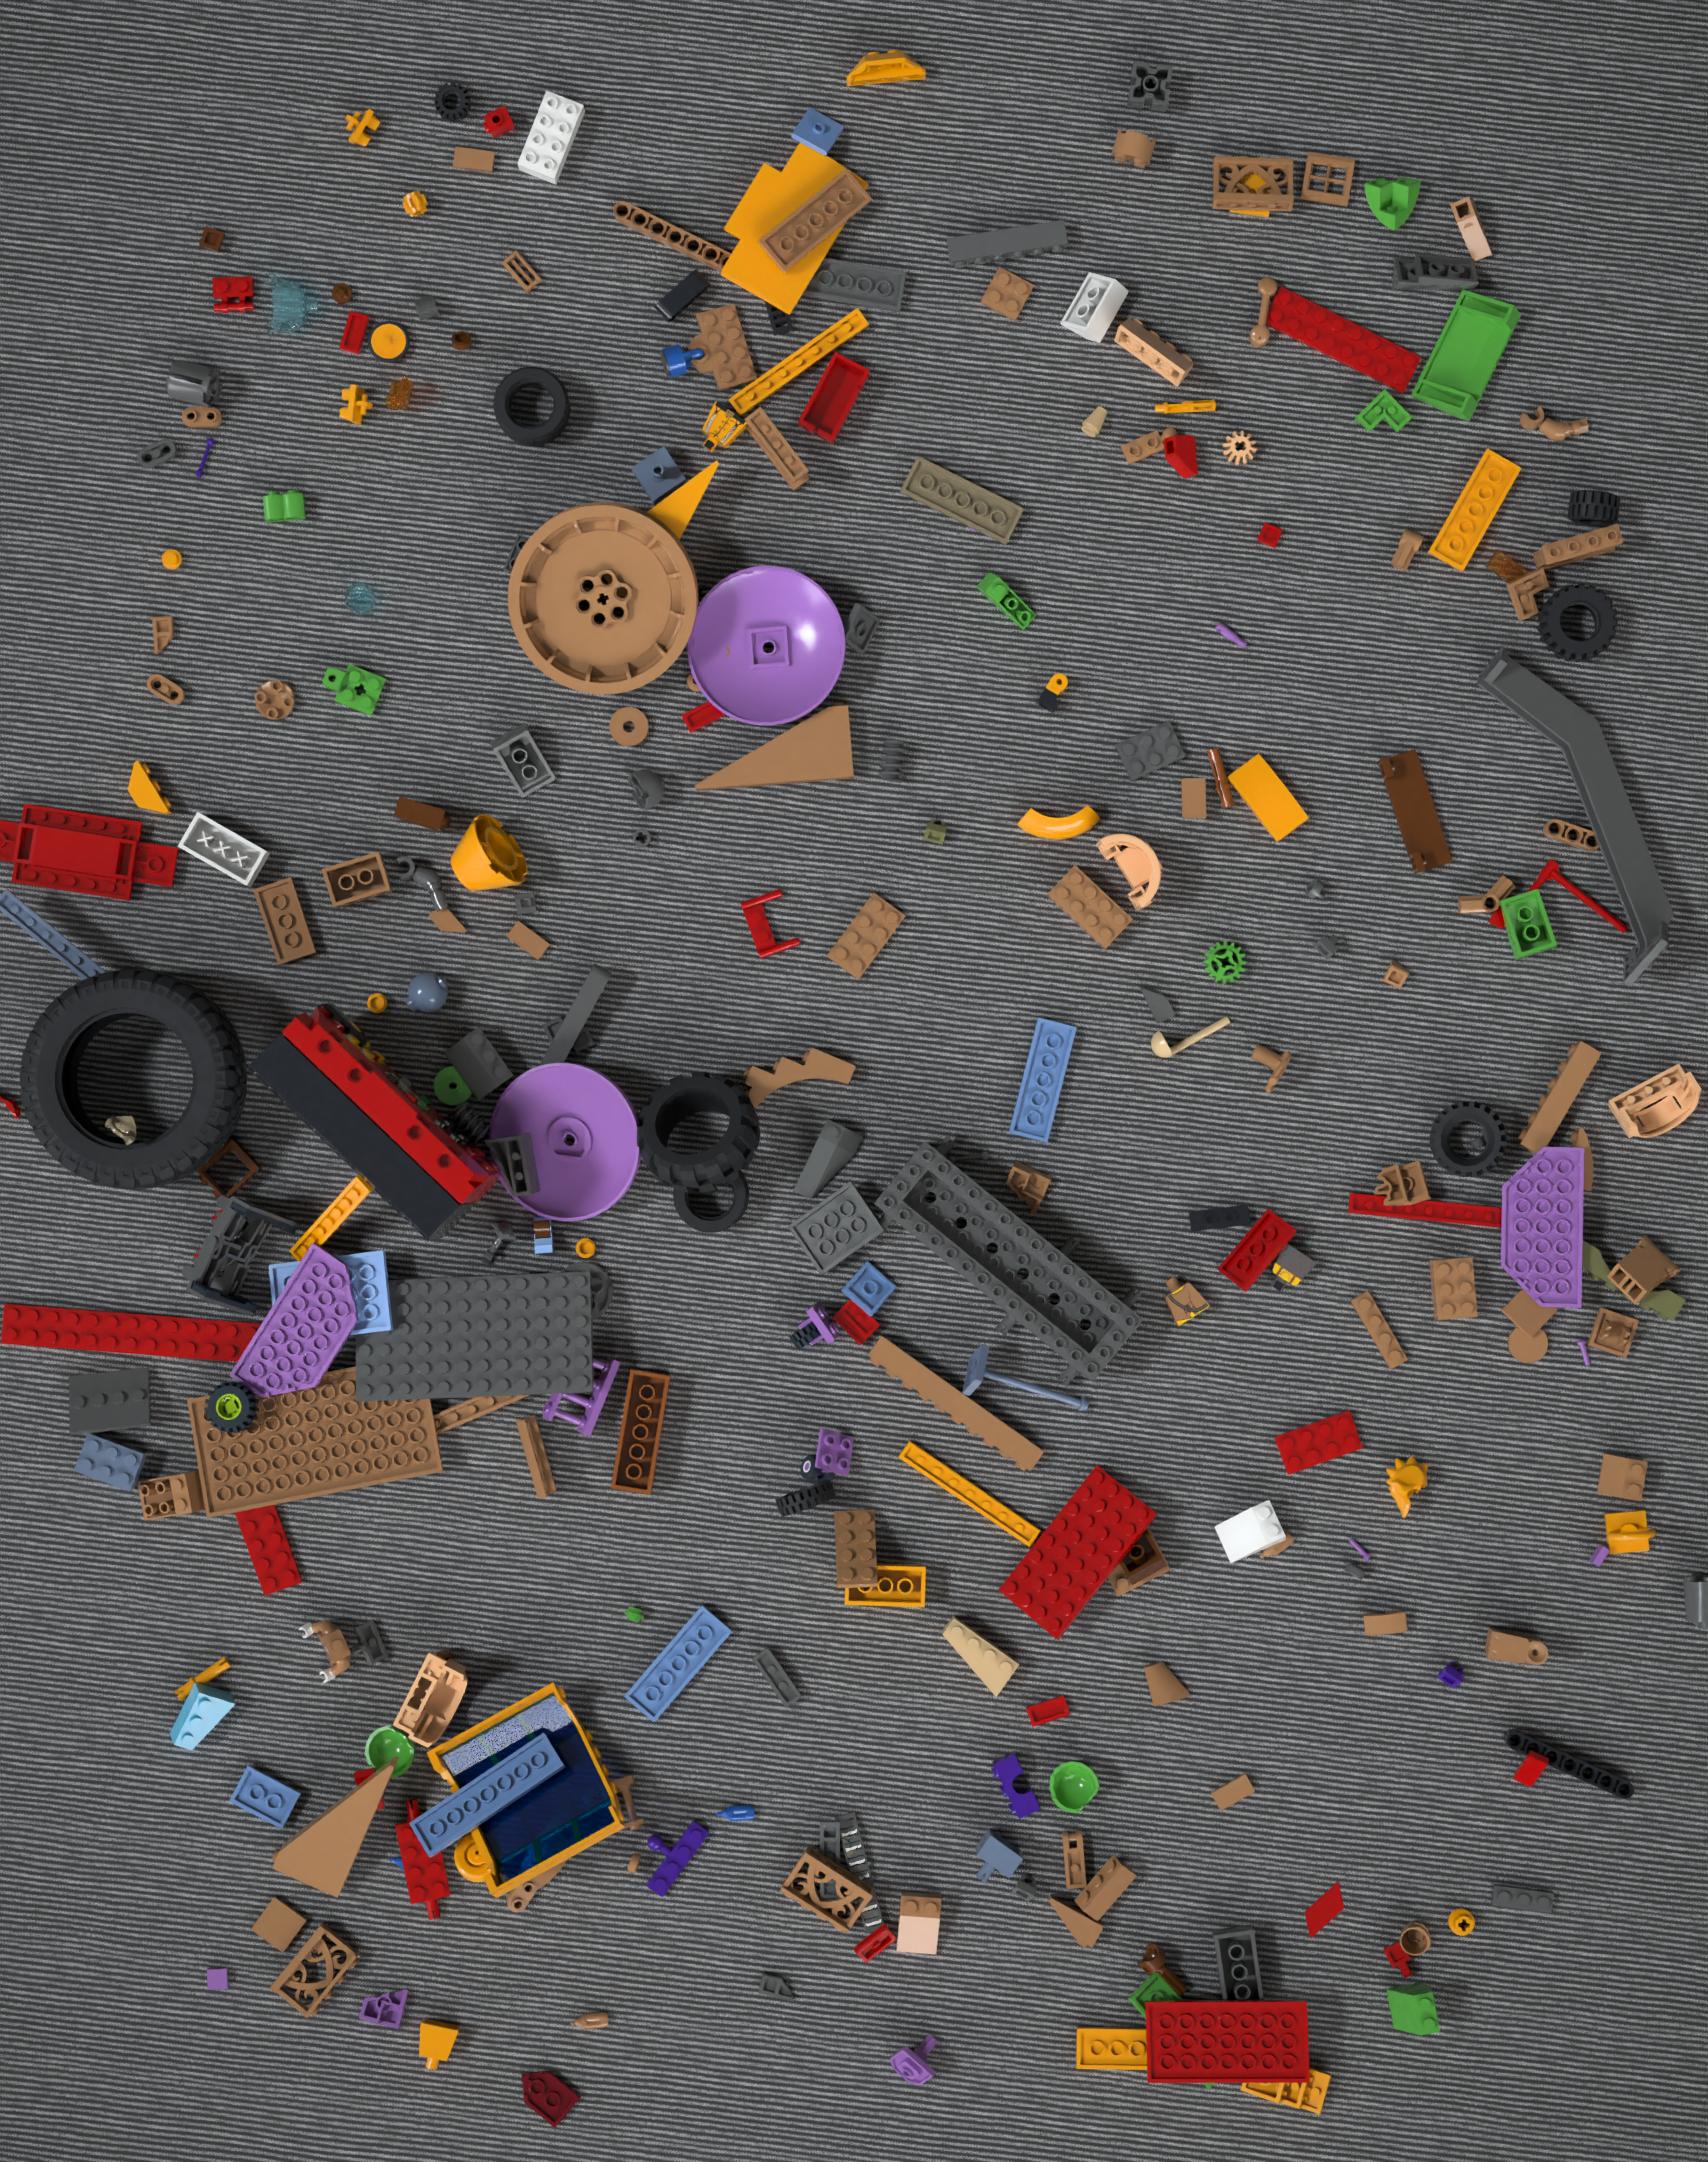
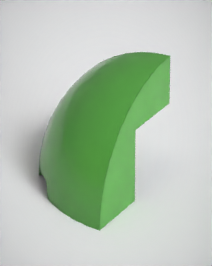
M1398 177L1396 181L1380 178L1366 182V198L1376 218L1386 227L1394 231L1398 229L1408 219L1416 204L1421 181Z

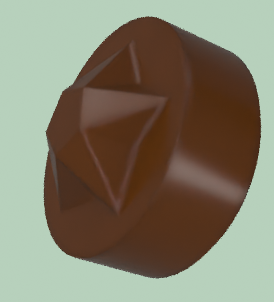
M339 283L333 287L332 297L339 304H347L352 299V290L347 284Z
M457 332L451 338L452 346L457 350H466L472 345L471 335L467 332Z

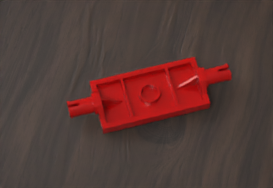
M416 1798L412 1799L413 1807L411 1800L405 1801L409 1819L404 1823L395 1824L410 1902L411 1904L426 1902L428 1919L432 1920L434 1919L433 1911L435 1912L436 1919L441 1917L438 1899L450 1896L451 1894L442 1851L430 1858L409 1824L420 1816L418 1799Z

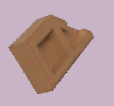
M173 616L152 617L154 654H159L174 638Z
M448 908L439 912L434 910L429 915V918L443 932H467L466 928Z

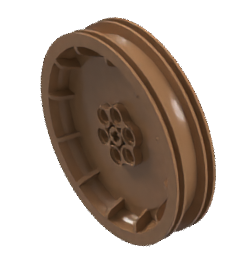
M615 502L581 504L564 510L545 522L528 539L517 556L508 587V610L511 625L521 648L533 664L545 675L563 686L584 693L601 695L618 694L637 689L663 674L676 661L688 642L695 623L699 600L696 573L692 561L678 537L664 523L651 514L636 507ZM605 573L610 574L613 578V581L609 584L604 583L602 580V575ZM585 580L593 582L594 588L592 590L584 588L583 582ZM625 587L628 595L625 597L619 596L617 589ZM601 593L609 597L606 603H603V600H599ZM581 600L589 601L590 608L587 610L582 609L579 604ZM617 606L622 607L624 615L616 616L613 611L614 608ZM596 613H602L605 616L603 623L595 620Z

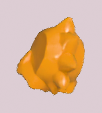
M1410 1456L1406 1463L1396 1458L1395 1468L1386 1469L1390 1476L1386 1481L1390 1485L1388 1490H1390L1392 1497L1395 1499L1403 1518L1407 1516L1411 1506L1409 1497L1414 1492L1416 1494L1419 1493L1422 1487L1425 1488L1428 1480V1464L1418 1463L1413 1456Z

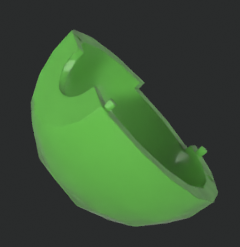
M385 1726L378 1728L370 1735L366 1742L365 1755L367 1763L376 1772L396 1756L399 1759L391 1778L400 1776L410 1768L415 1759V1745L408 1738V1735L397 1727Z
M1071 1761L1061 1764L1053 1771L1050 1777L1049 1788L1052 1800L1059 1808L1066 1812L1079 1813L1099 1791L1100 1784L1097 1775L1091 1767L1082 1762Z

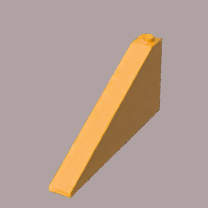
M716 460L647 513L664 523L680 540L720 463ZM603 574L608 583L613 581L610 574ZM625 587L617 589L619 596L625 597L628 595Z

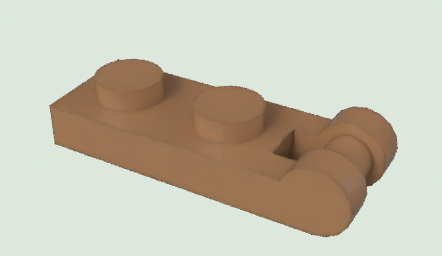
M1082 1830L1069 1834L1068 1832H1062L1066 1888H1085L1086 1874ZM1076 1841L1077 1847H1069V1842Z

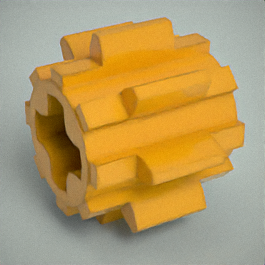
M414 191L403 197L405 202L402 204L406 213H410L411 217H416L427 211L426 206L428 203L424 194L421 195L420 191Z

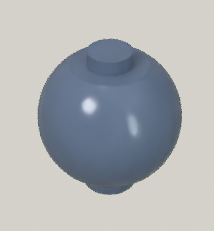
M430 972L417 975L409 984V997L405 999L406 1004L414 1012L418 1009L423 1012L438 1010L447 1000V981L443 976Z

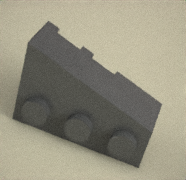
M530 1132L485 1140L486 1145L490 1147L494 1155L495 1162L498 1163L503 1172L502 1176L513 1197L532 1195L541 1191Z

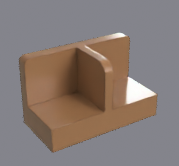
M1183 778L1181 780L1182 818L1205 820V778Z

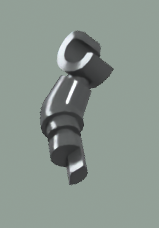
M402 856L397 858L396 862L399 865L407 864L410 866V870L407 873H401L400 880L406 881L413 877L414 881L423 885L424 889H427L428 893L432 894L431 900L437 912L448 907L445 900L447 897L444 891H441V878L434 870L423 867L415 868L414 862L409 857Z

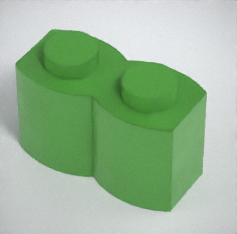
M289 490L287 494L280 495L279 492H268L267 496H263L266 522L306 519L305 498L303 493H299V490Z

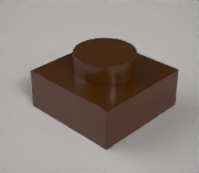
M205 226L199 246L219 253L225 233Z

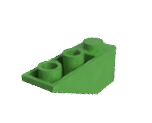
M989 572L976 586L1022 630L1035 618L1036 614L999 576Z

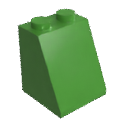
M1425 1981L1386 1988L1394 2029L1416 2035L1440 2032L1433 1992Z

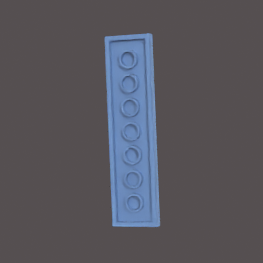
M542 1733L409 1824L427 1855L432 1858L565 1768V1765L546 1734Z

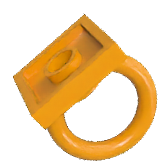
M1645 1510L1604 1514L1609 1554L1649 1550L1648 1539L1653 1538L1656 1535V1531L1653 1528H1647Z

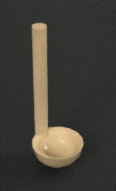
M1226 1016L1170 1048L1158 1030L1151 1039L1152 1050L1159 1057H1172L1177 1052L1230 1024V1021Z

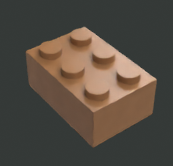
M379 851L321 869L332 905L336 909L393 891L382 853Z
M1472 1257L1429 1260L1434 1319L1447 1320L1478 1317Z

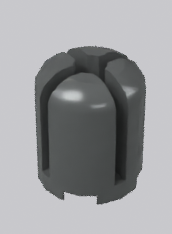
M178 360L172 364L168 373L173 374V377H166V390L172 398L212 408L210 405H212L213 401L218 402L222 390V384H219V374H222L221 370L184 360Z

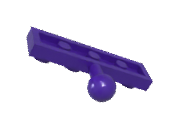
M693 1820L672 1849L663 1843L661 1836L657 1834L651 1835L647 1841L648 1847L654 1851L660 1850L667 1856L646 1883V1886L663 1897L710 1833L709 1830Z

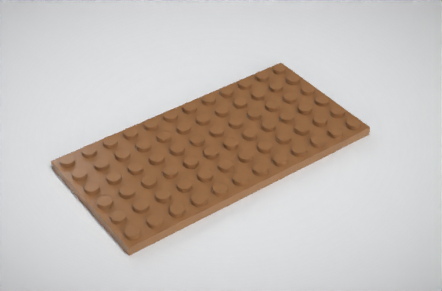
M356 1366L326 1372L318 1386L263 1398L256 1394L254 1397L259 1401L256 1404L259 1407V1412L256 1411L255 1415L258 1417L252 1421L253 1425L251 1427H246L247 1430L239 1431V1433L220 1431L217 1427H213L210 1424L211 1421L206 1418L208 1412H205L204 1409L208 1406L205 1400L210 1398L209 1395L187 1400L207 1518L443 1472L431 1399L357 1402Z

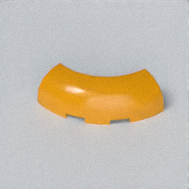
M1088 805L1076 814L1063 818L1047 817L1030 808L1017 826L1036 837L1062 840L1085 833L1101 819Z

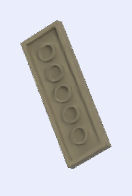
M917 456L900 490V493L1007 545L1024 511V508Z

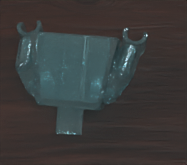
M273 272L265 274L270 276L271 282L264 281V284L275 285L272 286L273 320L265 324V326H271L273 330L267 331V334L272 335L275 332L293 333L302 327L303 323L307 322V312H318V300H307L305 291L288 279L277 277Z

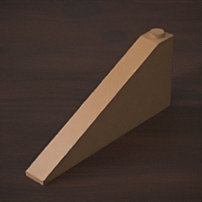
M843 702L832 703V707L825 708L695 785V790L704 791L854 779L848 705H844Z
M396 1756L287 1840L281 1849H276L272 1858L275 1861L272 1869L338 1898L399 1758Z

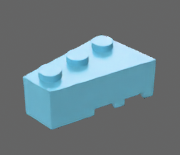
M195 1682L170 1732L173 1744L193 1750L235 1705L232 1694Z

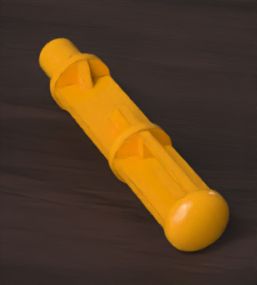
M1214 399L1184 401L1182 404H1168L1165 402L1155 405V413L1163 412L1164 414L1216 410V401Z

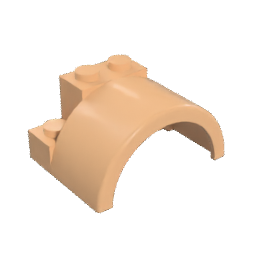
M1112 834L1101 838L1096 845L1106 861L1113 857L1133 889L1127 896L1136 911L1138 912L1151 904V899L1156 894L1160 884L1161 869L1163 867L1148 842L1129 834ZM1121 845L1128 846V848L1124 849L1123 851H1120L1119 849L1122 847ZM1149 882L1148 888L1143 889L1142 885Z

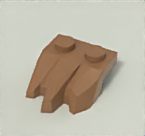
M1419 1160L1403 1166L1397 1164L1385 1168L1377 1176L1379 1180L1384 1181V1184L1376 1187L1374 1194L1387 1195V1198L1384 1199V1206L1413 1205L1431 1199Z

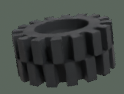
M451 82V85L445 83L443 88L440 86L439 91L435 93L436 97H434V105L438 114L449 122L451 120L457 122L459 118L461 120L464 119L463 116H467L468 110L471 109V100L466 89L462 88L461 84L457 83L455 85L454 82ZM450 95H455L460 99V104L455 109H449L445 105V100Z

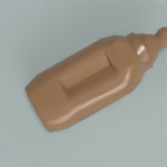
M1288 1531L1284 1532L1286 1540L1264 1549L1260 1558L1278 1555L1289 1547L1294 1540Z
M605 2012L584 2014L575 2021H571L570 2024L584 2029L603 2028L608 2026V2014Z

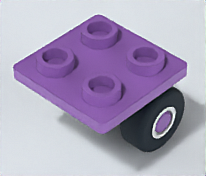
M825 1428L820 1429L816 1457L809 1455L804 1458L800 1469L802 1477L808 1480L817 1478V1482L820 1483L826 1480L832 1481L835 1473L848 1476L854 1438Z

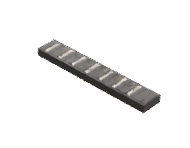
M855 1812L835 1816L836 1821H840V1838L849 1872L875 1888ZM874 1891L873 1897L861 1912L866 1934L874 1932L884 1924L876 1891ZM860 1896L857 1897L858 1905L863 1899Z

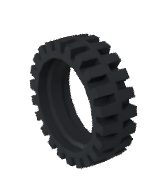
M826 1480L782 1496L775 1501L781 1517H785L836 1498V1493L831 1480Z

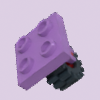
M815 1303L806 1311L810 1318L802 1322L798 1326L799 1330L789 1336L797 1350H799L808 1343L812 1346L822 1338L829 1345L839 1336V1328L834 1321H829L827 1318L828 1312L824 1306H819L818 1303Z

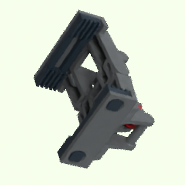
M221 1195L217 1198L216 1204L222 1210L214 1214L211 1220L213 1224L210 1230L211 1234L205 1238L202 1248L198 1249L194 1254L193 1261L195 1267L185 1266L182 1269V1276L189 1280L186 1291L201 1300L254 1317L259 1306L238 1295L250 1268L248 1263L253 1260L272 1225L288 1233L295 1234L299 1223L281 1213L235 1196L227 1198ZM247 1221V1222H248V1225L246 1226L245 1230L243 1231V1233L241 1234V1236H240V1238H239L238 1236H239V1234H240V1232H241V1230H242V1228H243L245 1222ZM224 1270L222 1277H219V1274Z

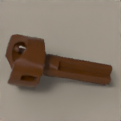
M1155 1943L1147 1945L1143 1959L1137 1962V1964L1147 1974L1156 1971L1181 1995L1187 1990L1186 1985L1164 1963L1166 1954Z

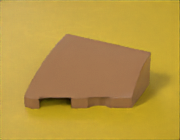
M1016 1161L1010 1171L1006 1184L1017 1193V1197L1021 1201L1024 1200L1030 1207V1212L1035 1215L1052 1177Z
M1163 1661L1143 1665L1153 1706L1170 1703L1190 1696L1189 1692Z

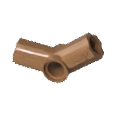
M1502 875L1485 895L1459 896V914L1493 912L1498 909L1500 901L1504 900L1516 886ZM1487 898L1492 899L1494 903L1491 909L1485 906Z

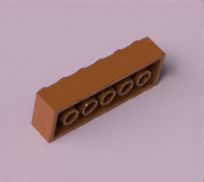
M634 1368L630 1370L611 1488L651 1494L671 1379L670 1374Z

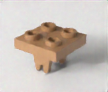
M1600 1307L1587 1345L1627 1358L1639 1320Z

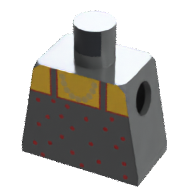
M1286 1244L1275 1257L1270 1271L1277 1275L1271 1286L1280 1292L1286 1283L1295 1287L1316 1265V1262L1289 1244Z

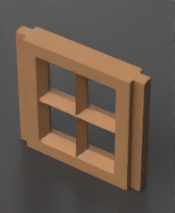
M1308 151L1300 199L1347 207L1355 159ZM1313 164L1328 166L1326 177L1312 175ZM1331 168L1346 169L1345 180L1330 178ZM1311 178L1324 180V191L1309 189ZM1329 181L1344 184L1342 194L1328 192Z

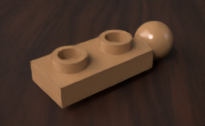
M1167 428L1159 436L1156 430L1122 445L1121 449L1128 465L1164 450L1163 439L1178 435L1177 431L1174 428Z

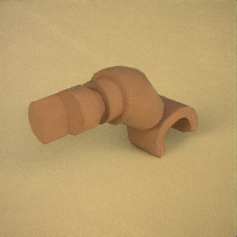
M1540 406L1534 413L1537 417L1536 420L1530 419L1525 413H1522L1520 416V424L1523 428L1534 430L1539 427L1541 433L1554 441L1564 440L1570 434L1575 436L1588 432L1587 419L1571 421L1570 424L1568 422L1563 423L1562 421L1557 422L1548 417L1544 419V412Z

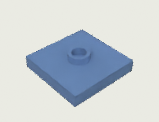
M809 108L793 131L791 138L826 156L842 133L844 126Z
M866 1261L841 1291L871 1317L897 1286L870 1262Z

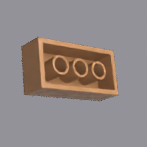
M1076 865L1046 895L1104 950L1133 920Z

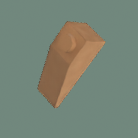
M1050 1894L1048 1896L1050 1904L1073 1937L1077 1939L1076 1943L1085 1948L1087 1945L1093 1948L1104 1927L1103 1923L1096 1921L1086 1913Z

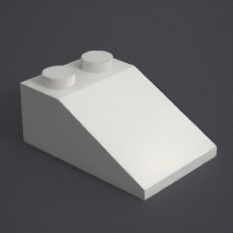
M1270 1500L1251 1507L1215 1526L1230 1563L1286 1540Z

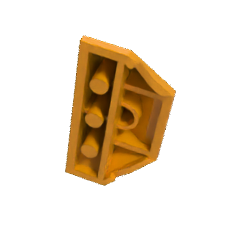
M890 50L885 54L870 52L868 55L863 56L847 76V87L925 79L926 70L905 52H899V50Z

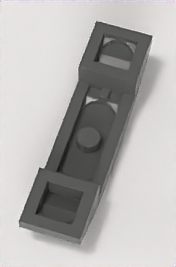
M820 1821V1853L839 1866L840 1821ZM820 1871V1878H824L826 1874ZM831 1879L828 1882L820 1883V1898H840L835 1888L837 1881Z

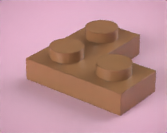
M1543 568L1535 569L1506 583L1518 620L1522 621L1539 613L1533 594L1549 587Z

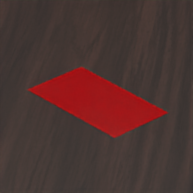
M1339 1882L1334 1884L1305 1911L1310 1939L1344 1909Z

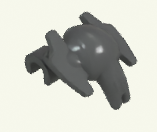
M492 1222L490 1225L495 1229L498 1237L495 1238L490 1249L487 1250L481 1260L487 1266L493 1259L503 1239L517 1241L510 1223L502 1222L497 1224Z

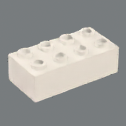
M546 91L518 161L520 171L557 184L584 116V105Z
M199 812L196 813L178 845L181 849L248 887L252 886L270 855L266 850Z

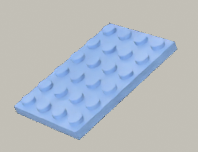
M385 1250L336 1256L348 1265L359 1321L350 1335L393 1330ZM301 1261L269 1265L272 1306Z

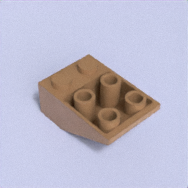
M199 1470L137 1481L144 1521L189 1514L205 1509Z

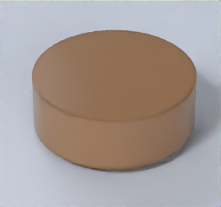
M635 1852L632 1855L627 1869L628 1872L636 1873L642 1857L641 1854Z

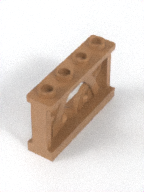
M1226 155L1214 157L1212 209L1291 212L1294 202L1293 159L1286 157L1268 158L1265 156L1258 158H1249L1247 156L1228 157ZM1221 170H1232V173L1225 172L1226 177L1231 179L1230 181L1221 177ZM1273 172H1285L1286 177L1284 180L1276 182L1275 180L1279 179L1280 174L1275 175ZM1251 173L1256 174L1267 183L1261 186L1256 194L1250 193L1247 187L1239 183ZM1219 182L1227 185L1224 193L1219 192ZM1287 184V195H1284L1279 187ZM1239 189H1241V190L1243 191V193H1236V192L1239 191ZM1271 189L1267 190L1269 194H1262L1264 190Z
M1616 524L1542 545L1540 551L1533 552L1532 554L1536 568H1543L1545 571L1614 551L1616 545L1623 543L1619 525Z
M807 1846L783 1882L780 1890L787 1898L798 1901L804 1909H810L815 1912L821 1920H827L837 1930L848 1933L867 1903L873 1897L875 1888L812 1847ZM805 1861L810 1864L808 1874L798 1872ZM820 1871L826 1874L824 1878H819ZM798 1877L806 1878L807 1881H800L798 1883L803 1885L804 1889L800 1890L793 1885L794 1879ZM831 1879L837 1881L835 1888L840 1898L821 1900L818 1896L815 1882L825 1883ZM841 1886H844L848 1889L847 1891H844L846 1895H844L841 1892ZM860 1896L863 1899L855 1909L851 1901ZM845 1904L851 1910V1916L848 1918H843L837 1913L841 1910L845 1914Z
M322 1922L274 1981L270 1989L284 1998L301 2012L304 2017L308 2018L310 2014L314 2016L321 2008L319 2005L323 1998L327 2000L334 1992L331 1989L334 1984L337 1983L339 1985L347 1976L344 1973L347 1968L352 1969L359 1961L357 1956L360 1952L355 1950L333 1932L328 1925ZM323 1934L337 1945L329 1949L328 1944L322 1937ZM317 1950L318 1954L322 1951L323 1955L313 1957L312 1951ZM335 1950H343L347 1954V1959L344 1963H339L337 1958L342 1955L337 1954L332 1957L331 1953ZM325 1958L326 1979L316 1982H305L307 1969L301 1961L305 1959L309 1962H319ZM334 1968H335V1969H341V1970L337 1973V1975L333 1978V1976H334ZM298 1970L303 1973L301 1981H298L300 1977L295 1976V1972ZM282 1985L297 1989L295 1997L284 1989ZM326 1987V1988L324 1989V1991H323V1992L320 1994V1996H319V1993H318V1991H317L316 1989H321V1988ZM301 1990H305V1999H307V1995H313L312 2003L303 2004L300 2001L299 1995Z

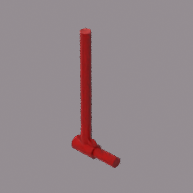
M1552 859L1547 862L1538 874V878L1527 891L1539 889L1545 881L1554 879L1622 933L1628 928L1558 873L1559 864Z

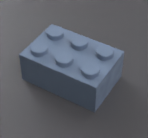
M96 1432L88 1433L74 1471L121 1489L132 1491L136 1487L148 1452Z

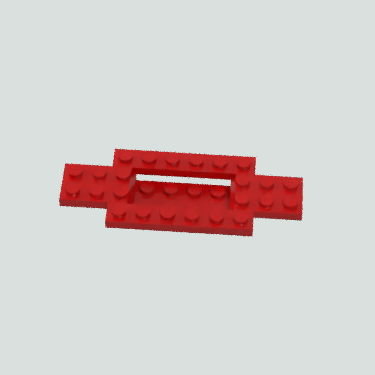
M24 804L21 823L0 820V861L14 863L11 882L131 901L133 882L173 888L179 848L140 842L142 822Z

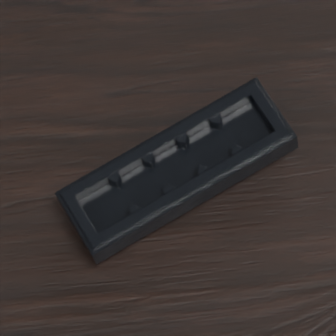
M1248 1204L1189 1212L1191 1232L1251 1224Z

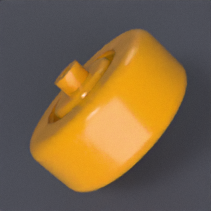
M470 1833L463 1837L457 1844L454 1853L456 1867L459 1873L467 1880L485 1882L483 1876L491 1872L487 1871L486 1864L472 1834ZM488 1833L500 1860L503 1858L502 1848L498 1840Z

